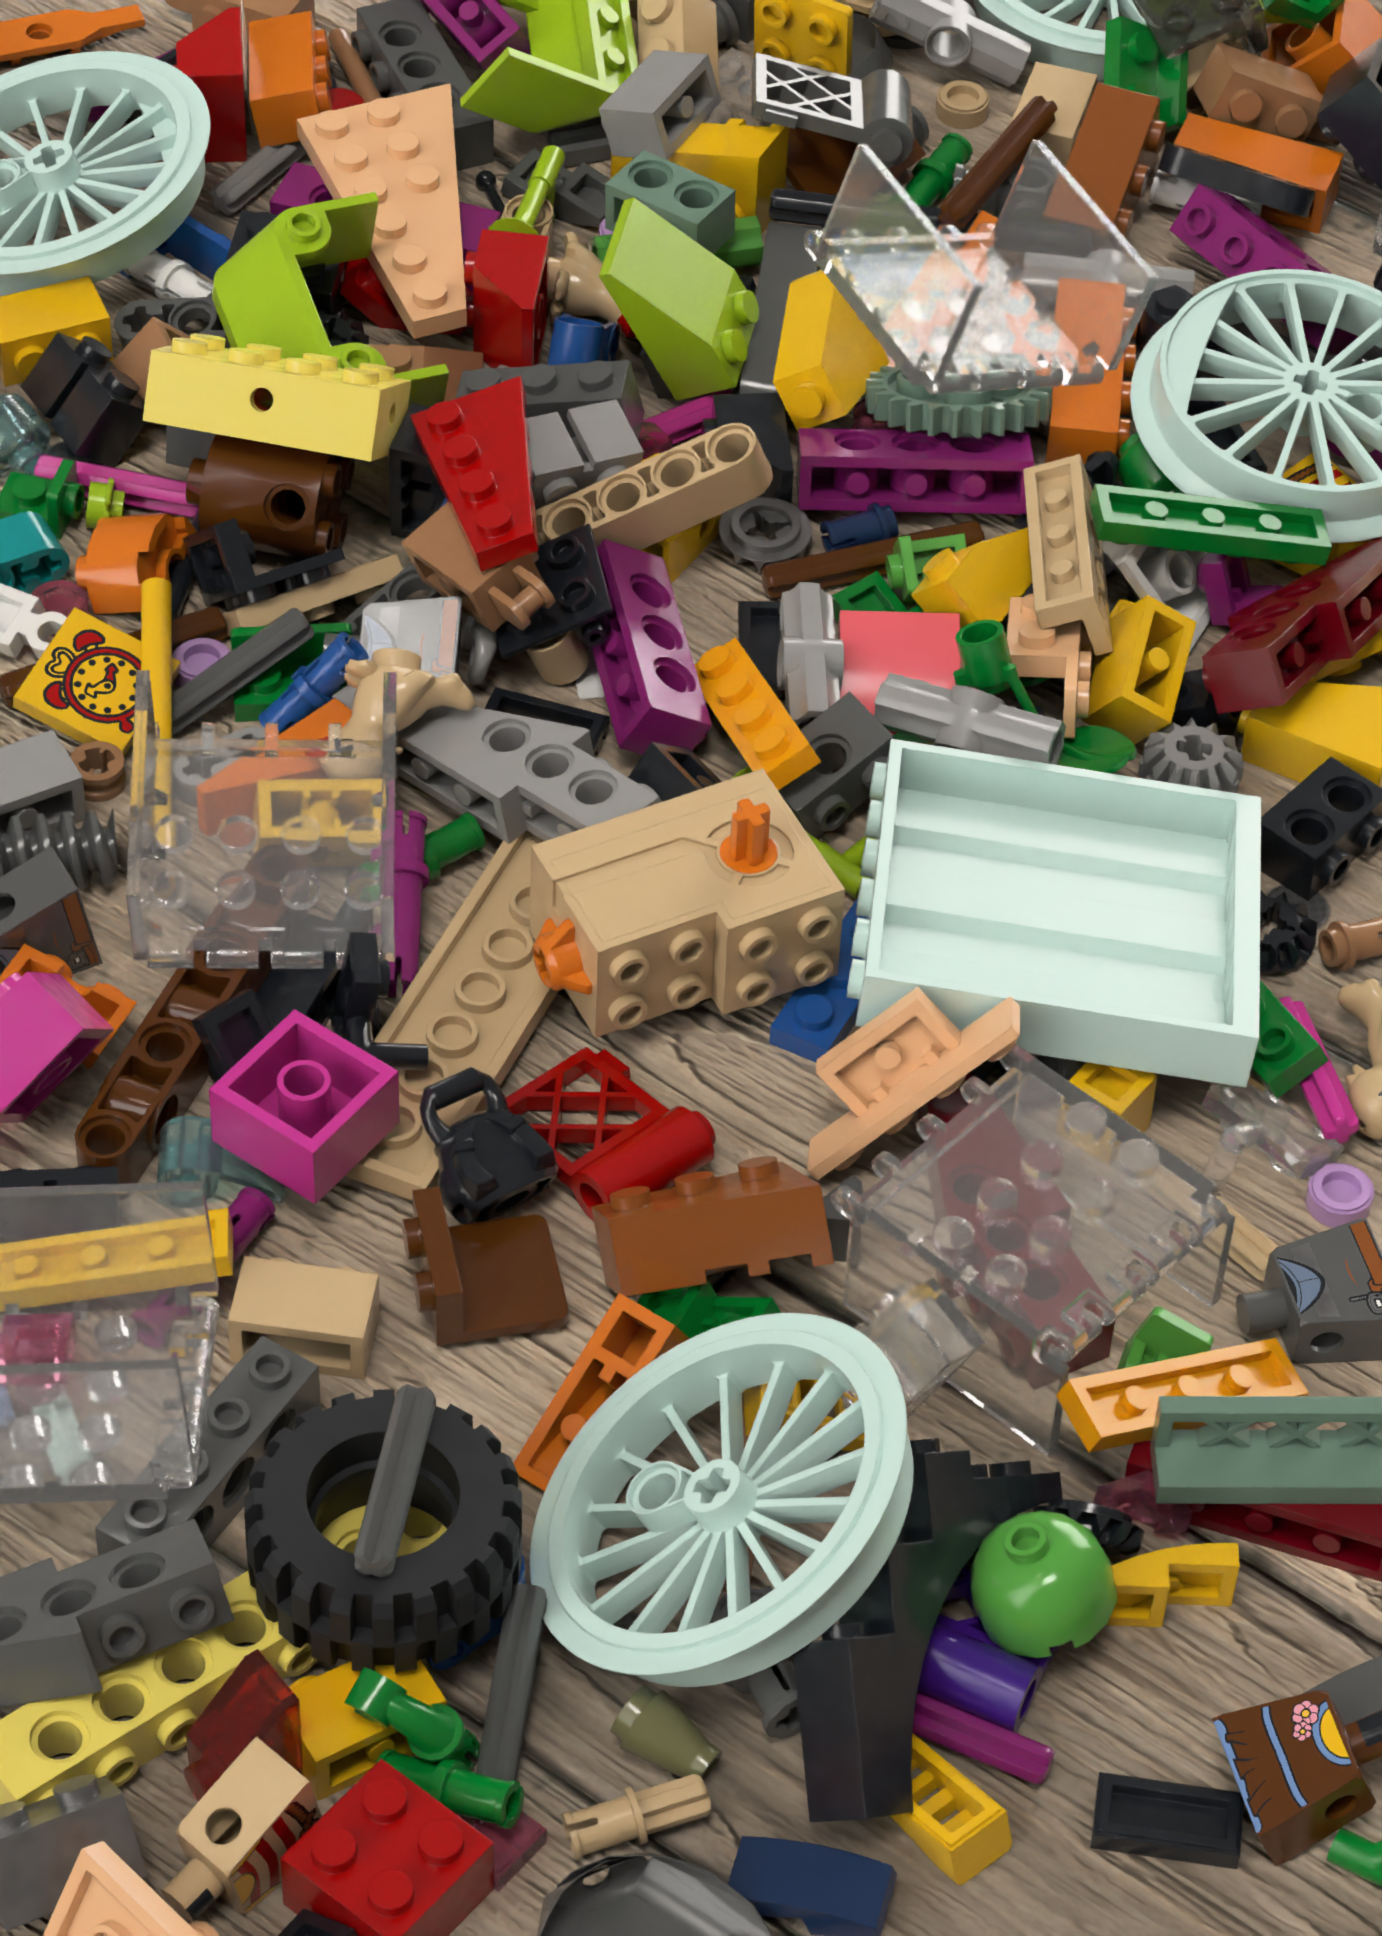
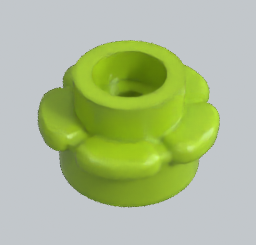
M109 478L108 483L90 482L86 528L95 529L98 520L102 517L123 516L125 491L114 490L115 480L113 478Z

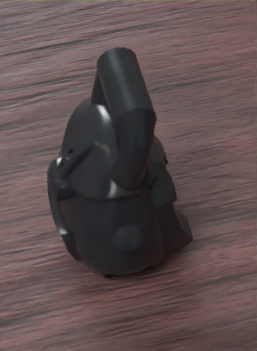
M470 1067L424 1088L419 1109L424 1128L435 1144L434 1153L438 1157L439 1162L437 1187L439 1186L444 1207L459 1223L471 1224L488 1221L529 1202L533 1197L550 1187L549 1184L557 1177L559 1170L554 1150L538 1132L525 1122L526 1119L519 1114H512L502 1090L490 1075ZM480 1091L484 1093L486 1110L472 1113L451 1126L444 1123L437 1114L438 1110Z

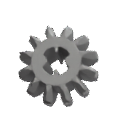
M1191 717L1186 726L1181 727L1171 722L1161 732L1150 733L1149 739L1144 745L1143 757L1139 761L1138 776L1143 779L1238 793L1239 782L1242 780L1244 762H1242L1243 754L1237 751L1235 736L1219 735L1216 723L1206 728L1199 727Z

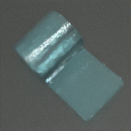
M180 1116L172 1118L162 1126L159 1141L157 1190L164 1198L179 1204L201 1203L213 1196L219 1179H223L246 1187L256 1188L279 1203L283 1201L285 1185L212 1141L211 1119L198 1116Z

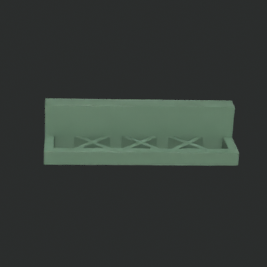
M1159 1396L1150 1443L1156 1504H1382V1397ZM1173 1422L1206 1423V1425L1197 1430L1172 1429ZM1255 1422L1276 1423L1275 1426L1267 1430H1249L1246 1428ZM1326 1422H1345L1347 1424L1337 1430L1317 1429V1427Z

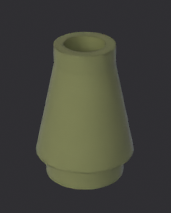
M647 1685L641 1686L632 1695L616 1717L610 1730L611 1733L622 1740L620 1749L680 1777L697 1774L704 1781L722 1755V1751L709 1742L665 1690L656 1693Z

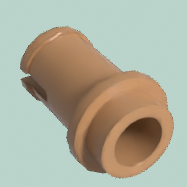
M1382 916L1348 925L1343 921L1331 922L1326 930L1320 932L1318 937V948L1324 963L1328 967L1336 966L1340 970H1349L1355 965L1356 961L1381 956L1382 938L1379 935L1382 934Z

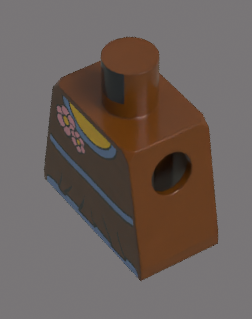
M1316 1690L1212 1718L1256 1834L1275 1866L1297 1856L1368 1812L1375 1805L1376 1798L1363 1766L1382 1758V1710L1345 1725L1328 1691Z

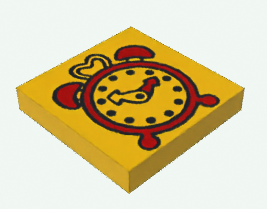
M74 607L14 695L13 708L83 744L93 741L111 743L117 746L122 751L123 756H125L141 732V641ZM173 657L172 683L180 673L181 662Z

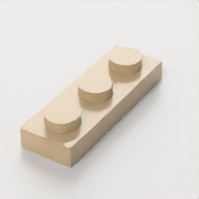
M398 554L378 558L332 574L331 577L224 612L222 615L227 625V637L231 636L230 631L233 628L267 626L291 608H297L302 612L307 621L311 622L336 613L333 601L353 595L356 605L364 603L403 570Z

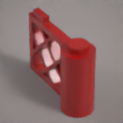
M585 1047L505 1099L509 1110L514 1115H521L527 1110H552L550 1124L529 1125L554 1150L559 1168L556 1178L574 1192L579 1205L594 1222L591 1207L611 1202L609 1196L611 1193L637 1186L649 1187L650 1193L672 1188L675 1186V1178L696 1172L714 1159L715 1150L713 1145L716 1142V1136L712 1125L703 1114L698 1111H690L683 1106H676L669 1110L629 1079L631 1077L630 1068L610 1052L604 1049L596 1054L588 1047ZM585 1073L601 1084L600 1092H565V1086ZM562 1111H598L597 1124H561ZM608 1111H636L643 1116L633 1124H607ZM558 1143H594L593 1150L573 1163L557 1151Z

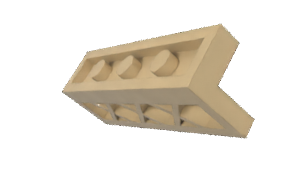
M1077 454L1025 468L1023 473L1034 609L1041 630L1083 619L1095 656L1113 652L1103 544L1101 540H1097L1089 506V499L1093 490L1081 455Z

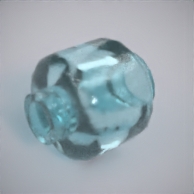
M0 393V478L9 477L11 471L32 475L39 457L46 454L45 451L51 438L50 428L26 399L17 393Z

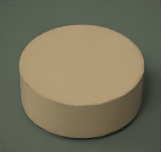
M957 80L943 85L937 92L936 116L942 123L953 128L969 129L977 127L984 123L988 117L989 94L982 86L971 81Z

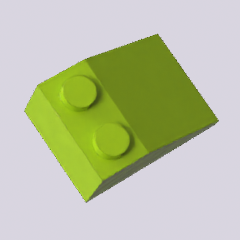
M636 198L624 200L599 273V278L676 401L735 388L743 363L747 358L748 346L755 323L759 319V306L752 291L745 288L735 269Z

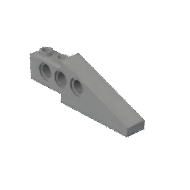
M347 685L334 694L333 699H338L352 710L356 688ZM440 706L427 710L410 726L388 738V745H396L403 748V752L395 756L398 765L390 769V771L461 815L468 812L476 819L479 826L508 844L525 831H529L543 841H547L662 802L657 793L648 785L638 784L614 770L606 760L599 757L594 758L590 731L583 727L479 707H473L470 711H463L453 707Z

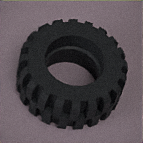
M394 1389L373 1390V1397L355 1399L354 1392L331 1399L332 1407L320 1411L317 1406L312 1407L295 1418L294 1431L286 1427L279 1430L266 1445L267 1456L263 1455L256 1460L249 1476V1492L245 1495L244 1502L247 1565L250 1585L256 1589L257 1604L266 1619L274 1623L278 1621L279 1634L298 1648H301L306 1642L311 1645L312 1657L334 1666L338 1659L352 1662L353 1671H362L364 1667L375 1671V1665H394L395 1673L416 1670L417 1661L429 1657L432 1658L434 1664H437L457 1655V1643L464 1640L468 1645H472L490 1631V1617L496 1619L502 1616L512 1600V1585L519 1582L522 1564V1492L518 1489V1473L511 1457L501 1452V1442L489 1428L481 1424L474 1429L472 1415L452 1404L446 1410L437 1407L436 1398L434 1399L435 1411L410 1506L435 1517L447 1530L427 1547L417 1552L397 1557L394 1570L387 1577L379 1578L372 1574L363 1575L359 1573L354 1566V1554L332 1544L321 1533L339 1516L355 1508L367 1505L395 1400Z

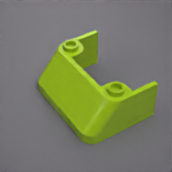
M497 0L505 7H511L526 13L531 55L507 47L460 98L461 107L531 133H542L601 117L599 108L638 67L629 1Z
M376 192L289 208L280 213L218 268L213 280L212 300L231 348H246L247 343L276 346L282 349L281 358L285 359L289 357L302 358L303 353L328 355L338 358L337 368L342 369L359 368L360 363L387 366L383 356L369 345L347 343L331 347L300 269L320 263H325L326 266L370 257L379 203ZM446 363L394 374V378L411 380L408 408L411 403L431 407L436 403L444 401L449 377Z

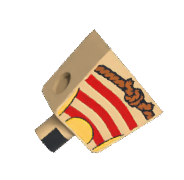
M256 1736L180 1822L176 1835L188 1864L161 1890L169 1904L189 1922H194L219 1896L238 1913H250L282 1884L280 1857L322 1817L310 1781Z

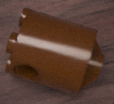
M215 434L207 459L194 458L191 462L186 481L187 504L199 506V531L236 518L239 529H244L249 534L255 551L308 559L329 552L332 547L341 548L343 546L347 532L348 516L346 513L340 512L343 490L349 491L352 485L355 459ZM296 492L303 498L305 507L298 501Z

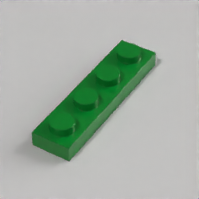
M1095 484L1089 499L1097 540L1110 541L1119 545L1137 544L1164 547L1174 551L1190 550L1225 554L1234 558L1253 557L1279 560L1289 564L1306 563L1324 566L1332 549L1321 509Z

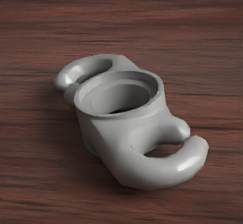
M468 615L461 646L462 649L470 651L469 667L471 671L467 675L468 681L473 685H478L486 676L496 652L498 640L496 631L491 632Z

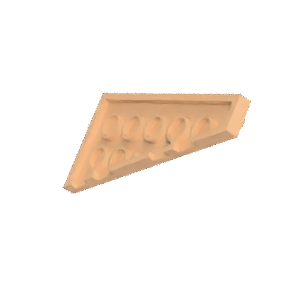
M451 83L389 98H379L368 103L338 110H327L320 114L297 119V137L333 199L376 192L379 203L370 257H367L412 338L417 339L467 326Z

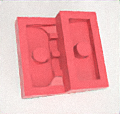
M840 610L838 639H842L844 644V671L840 699L850 691L874 716L875 700L880 685L886 680L889 672L952 690L953 685H956L953 672L961 669V658L955 639L957 632L960 630V613ZM888 730L892 735L898 733L892 730Z

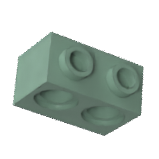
M643 150L605 183V228L614 231L623 201L634 197L714 254L735 235L736 190Z

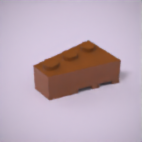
M1099 82L1096 84L1047 215L1048 222L1088 226L1096 229L1097 242L1095 252L1106 248L1116 249L1120 241L1126 242L1129 237L1134 219V210L1139 199L1145 194L1149 178L1158 161V153L1165 138L1167 122L1159 120V97Z
M763 1156L742 1161L738 1164L739 1172L714 1177V1173L710 1171L681 1175L674 1179L675 1187L650 1193L649 1187L645 1186L629 1187L615 1191L609 1195L611 1202L591 1207L605 1283L617 1293H621L624 1296H632L707 1284L708 1275L748 1266L749 1277L771 1274L769 1261L774 1259L808 1254L812 1257L813 1267L834 1264L821 1185L784 1162H778L777 1157Z

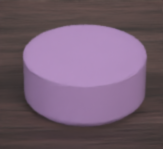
M196 638L182 643L175 649L172 655L173 658L181 662L180 673L174 680L175 684L180 688L228 654L230 650L220 641L210 638Z
M1344 1163L1327 1164L1314 1171L1309 1179L1305 1198L1306 1207L1315 1220L1332 1228L1355 1220L1367 1219L1373 1202L1374 1186L1370 1178L1357 1167Z

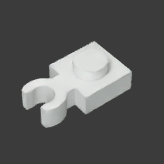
M0 583V652L16 658L25 644L32 648L34 654L39 659L50 644L45 642L46 639L58 632L67 617L59 612H45L46 609L40 598Z

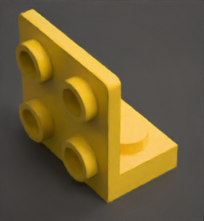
M754 0V57L757 52L845 76L851 74L853 9L850 6L834 0Z

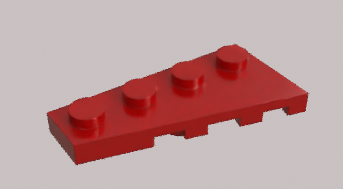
M521 375L451 401L436 403L429 409L410 415L417 439L481 572L538 551L535 501L531 486V479H533L532 463L528 448V441H530L529 425L525 410L527 400Z

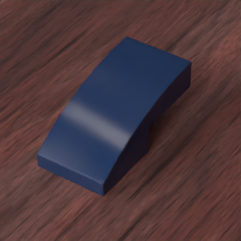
M742 1836L728 1885L751 1902L760 1916L802 1918L811 1935L881 1936L897 1873L892 1865L836 1848L794 1840Z

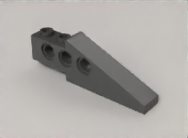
M195 1519L58 1572L51 1557L0 1577V1707L96 1693L103 1690L97 1674L233 1621L234 1617L216 1564Z

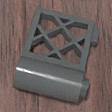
M756 52L752 64V116L763 118V121L793 129L798 127L859 143L863 157L869 163L878 167L899 165L908 158L913 150L914 141L911 90L908 81L900 73L890 69H879L870 72L860 80ZM802 94L806 95V96L809 97L811 100L806 99L805 97L802 96Z

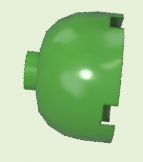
M1042 1510L1023 1513L999 1524L983 1539L970 1569L973 1606L986 1634L993 1643L1015 1655L1031 1658L1052 1656L1049 1647L1060 1646L1072 1640L1074 1647L1077 1648L1089 1642L1108 1623L1117 1602V1587L1113 1578V1568L1096 1537L1090 1529L1060 1513Z

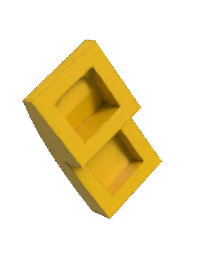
M1203 1543L1165 1548L1141 1554L1113 1565V1578L1117 1587V1602L1106 1625L1162 1627L1167 1604L1231 1606L1240 1568L1238 1543Z

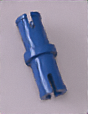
M340 632L317 659L308 667L301 666L291 676V679L294 681L277 700L259 715L261 725L279 735L280 731L284 732L331 701L333 694L346 681L344 680V673H347L345 671V664H348L350 659L369 660V655L364 647L354 637L346 643L349 635L345 632Z

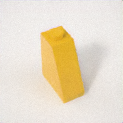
M841 262L795 279L789 285L773 384L798 432V428H812L847 415L866 392V379H870V373L880 372L881 366H887L890 363Z
M1307 682L1285 705L1244 710L1241 712L1237 732L1244 734L1241 749L1243 761L1301 783L1327 759L1333 757L1374 784L1382 787V687Z

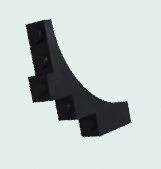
M939 1438L910 1441L914 1468L911 1499L901 1532L889 1557L870 1586L838 1620V1624H833L821 1635L822 1640L812 1641L793 1654L810 1822L866 1820L913 1812L911 1760L916 1695L925 1653L945 1598L964 1565L982 1544L983 1539L999 1524L1035 1506L1049 1503L1052 1499H1063L1060 1472L1032 1474L1031 1462L1028 1460L988 1464L990 1475L988 1477L987 1464L971 1465L969 1450L941 1452Z

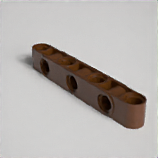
M271 847L259 851L253 857L232 891L228 892L222 899L106 1076L96 1099L79 1123L75 1132L78 1167L118 1166L121 1197L129 1194L137 1185L158 1150L162 1149L168 1142L210 1076L207 1066L209 1055L191 1020L244 989H253L256 994L287 942L292 938L298 924L303 917L308 915V866L306 858L300 851L292 847Z

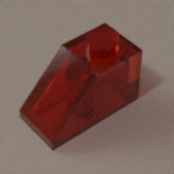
M258 1649L243 1658L186 1733L189 1765L184 1768V1776L190 1790L198 1801L256 1736L303 1775L299 1699Z

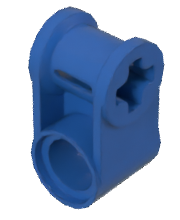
M566 313L555 317L547 364L589 363L597 360L605 362L616 361L620 341V324L608 322L604 325L596 321L576 318Z

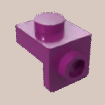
M1207 552L1198 563L1197 582L1199 589L1206 593L1212 625H1229L1227 620L1229 615L1283 587L1281 585H1251L1246 557L1234 558L1225 554Z

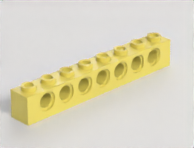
M366 1505L339 1516L321 1534L332 1544L354 1554ZM410 1506L397 1557L408 1555L427 1547L436 1541L447 1528L430 1514ZM416 1536H427L428 1538L417 1539V1538H413V1537H416ZM246 1571L223 1585L234 1617L233 1621L97 1674L103 1689L101 1691L27 1703L0 1719V1805L13 1801H23L27 1806L53 1796V1788L57 1784L69 1778L85 1774H93L97 1779L106 1776L116 1787H119L131 1779L139 1767L167 1750L176 1751L183 1748L204 1727L227 1713L235 1714L243 1711L258 1698L261 1692L287 1676L295 1677L303 1674L318 1659L312 1657L311 1645L306 1642L301 1648L293 1646L279 1634L278 1621L274 1623L266 1619L257 1604L256 1589L250 1585L249 1573ZM244 1642L255 1643L247 1647L235 1646ZM181 1679L195 1680L191 1683L186 1684L174 1683ZM120 1716H133V1717H135V1718L130 1719V1720H127V1721H114V1720H113V1719H115V1718H117V1717H120ZM60 1753L74 1754L65 1759L51 1758Z

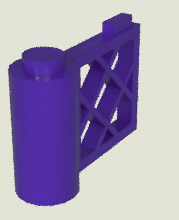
M965 1564L944 1602L966 1597L976 1617L956 1621L942 1614L938 1615L923 1660L917 1692L1016 1733L1030 1709L1038 1684L1059 1646L1049 1647L1052 1656L1031 1658L1009 1653L993 1643L986 1634L973 1606L971 1572Z

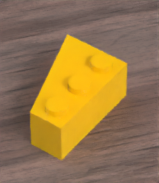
M730 118L725 124L701 123L668 161L736 190L735 218L757 216L762 235L768 228L769 221L773 222L769 217L771 193L773 189L785 188L789 127L774 123L770 127L746 125L745 119ZM611 152V178L634 158L613 156Z

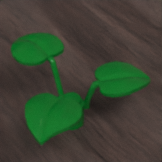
M981 620L961 628L957 632L955 639L963 668L953 672L956 685L971 686L989 694H996L1011 688L1023 710L1038 714L1024 687L1037 685L1050 678L1018 676L1017 668L1012 662L1006 639L1007 630L1004 631L1003 625L995 620ZM1095 725L1079 726L1075 729V739L1064 738V747L1057 765L1113 774L1124 767L1128 761L1134 760L1137 757V751L1130 739L1114 729ZM899 732L893 735L897 740L934 745V742Z

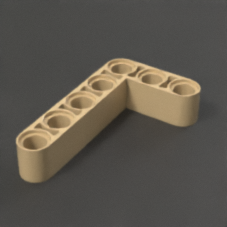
M743 423L722 425L535 510L538 545L589 523L592 527L597 547L603 539L642 550L757 498L771 484L773 478L771 465L754 431L749 426ZM573 630L526 650L543 680L551 685H564L573 682L584 673L589 663V652L586 644L576 636Z

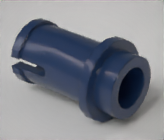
M875 502L867 506V511L833 521H824L820 524V532L822 534L828 533V535L821 536L826 552L899 535L897 520L892 508L889 505L880 507Z

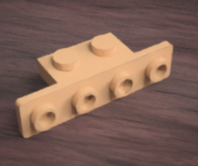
M1033 593L1024 597H1010L1006 639L1012 662L1017 668L1018 676L1065 678L1063 722L1066 725L1064 738L1075 739L1076 718H1088L1092 644L1083 619L1041 630L1035 614Z
M916 987L816 1060L815 1073L851 1110L812 1137L809 1142L807 1171L816 1180H819L834 1168L837 1171L846 1169L860 1157L865 1146L884 1133L892 1135L905 1127L914 1116L915 1111L934 1097L942 1099L952 1094L963 1083L966 1075L986 1060L995 1062L1004 1057L1014 1047L1020 1035V1006L1012 997H1008L960 1031L923 991Z

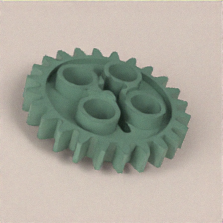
M937 356L929 361L914 358V364L896 361L895 367L881 366L880 372H871L870 379H866L865 406L867 407V414H874V420L888 421V427L906 425V432L928 430V436L945 432L952 438H981L988 433L1004 436V430L1021 433L1024 432V426L1038 427L1039 421L1048 420V414H1051L1052 386H1050V379H1042V373L1028 372L1027 366L1010 368V362L1008 361L992 364L989 363V358L971 361L965 356Z

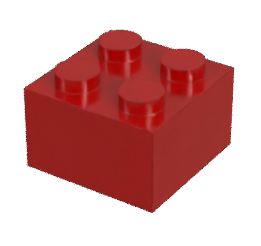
M382 1758L280 1857L283 1904L297 1915L304 1908L352 1927L358 1936H449L494 1890V1842Z

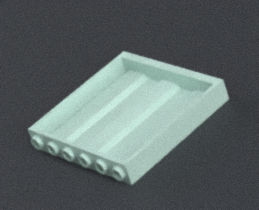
M891 739L887 763L875 761L870 785V804L865 828V837L870 838L865 840L860 876L872 877V879L861 878L856 915L867 917V919L857 917L851 956L861 957L863 960L852 959L846 995L847 998L858 999L855 1026H864L916 987H919L960 1031L1006 998L1012 997L1020 1006V1035L1011 1051L1239 1087L1247 1086L1259 1041L1261 797Z

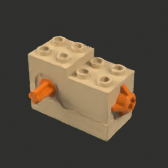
M762 768L532 845L530 933L535 939L532 948L533 959L542 982L554 991L562 989L567 991L595 1038L617 1030L633 1028L645 1020L677 1009L690 1008L700 1001L711 997L721 1013L725 1015L745 1007L761 1005L770 998L805 986L818 985L827 978L838 975L845 888Z

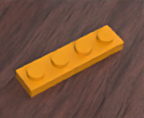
M736 637L724 645L711 648L694 664L705 701L752 771L763 768L777 790H780L821 763L810 743Z
M1271 1338L1069 1379L1056 1394V1397L1088 1453L1151 1440L1159 1396L1306 1397L1309 1392L1277 1338ZM1173 1422L1172 1429L1197 1430L1206 1425V1423Z

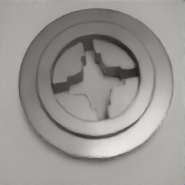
M758 497L728 510L722 515L719 522L721 550L733 553L736 565L751 561L755 563L758 571H760L764 564H773L803 557L806 547L811 546L812 526L806 514L795 505L776 498ZM756 527H758L760 532H764L768 538L775 537L774 540L766 541L762 536H755Z

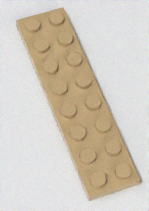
M525 831L510 844L503 840L373 1041L379 1043L427 1044L428 1066L426 1070L396 1069L399 1071L400 1123L345 1175L346 1177L413 1201L412 1190L437 1187L439 1177L438 1157L434 1153L435 1144L430 1139L422 1123L419 1109L424 1088L470 1067L490 1075L500 1087L557 995L558 991L552 990L542 982L533 959L532 948L535 939L530 933L531 846L544 841L529 831ZM480 1091L438 1110L437 1114L444 1123L451 1126L472 1113L486 1110L484 1093Z

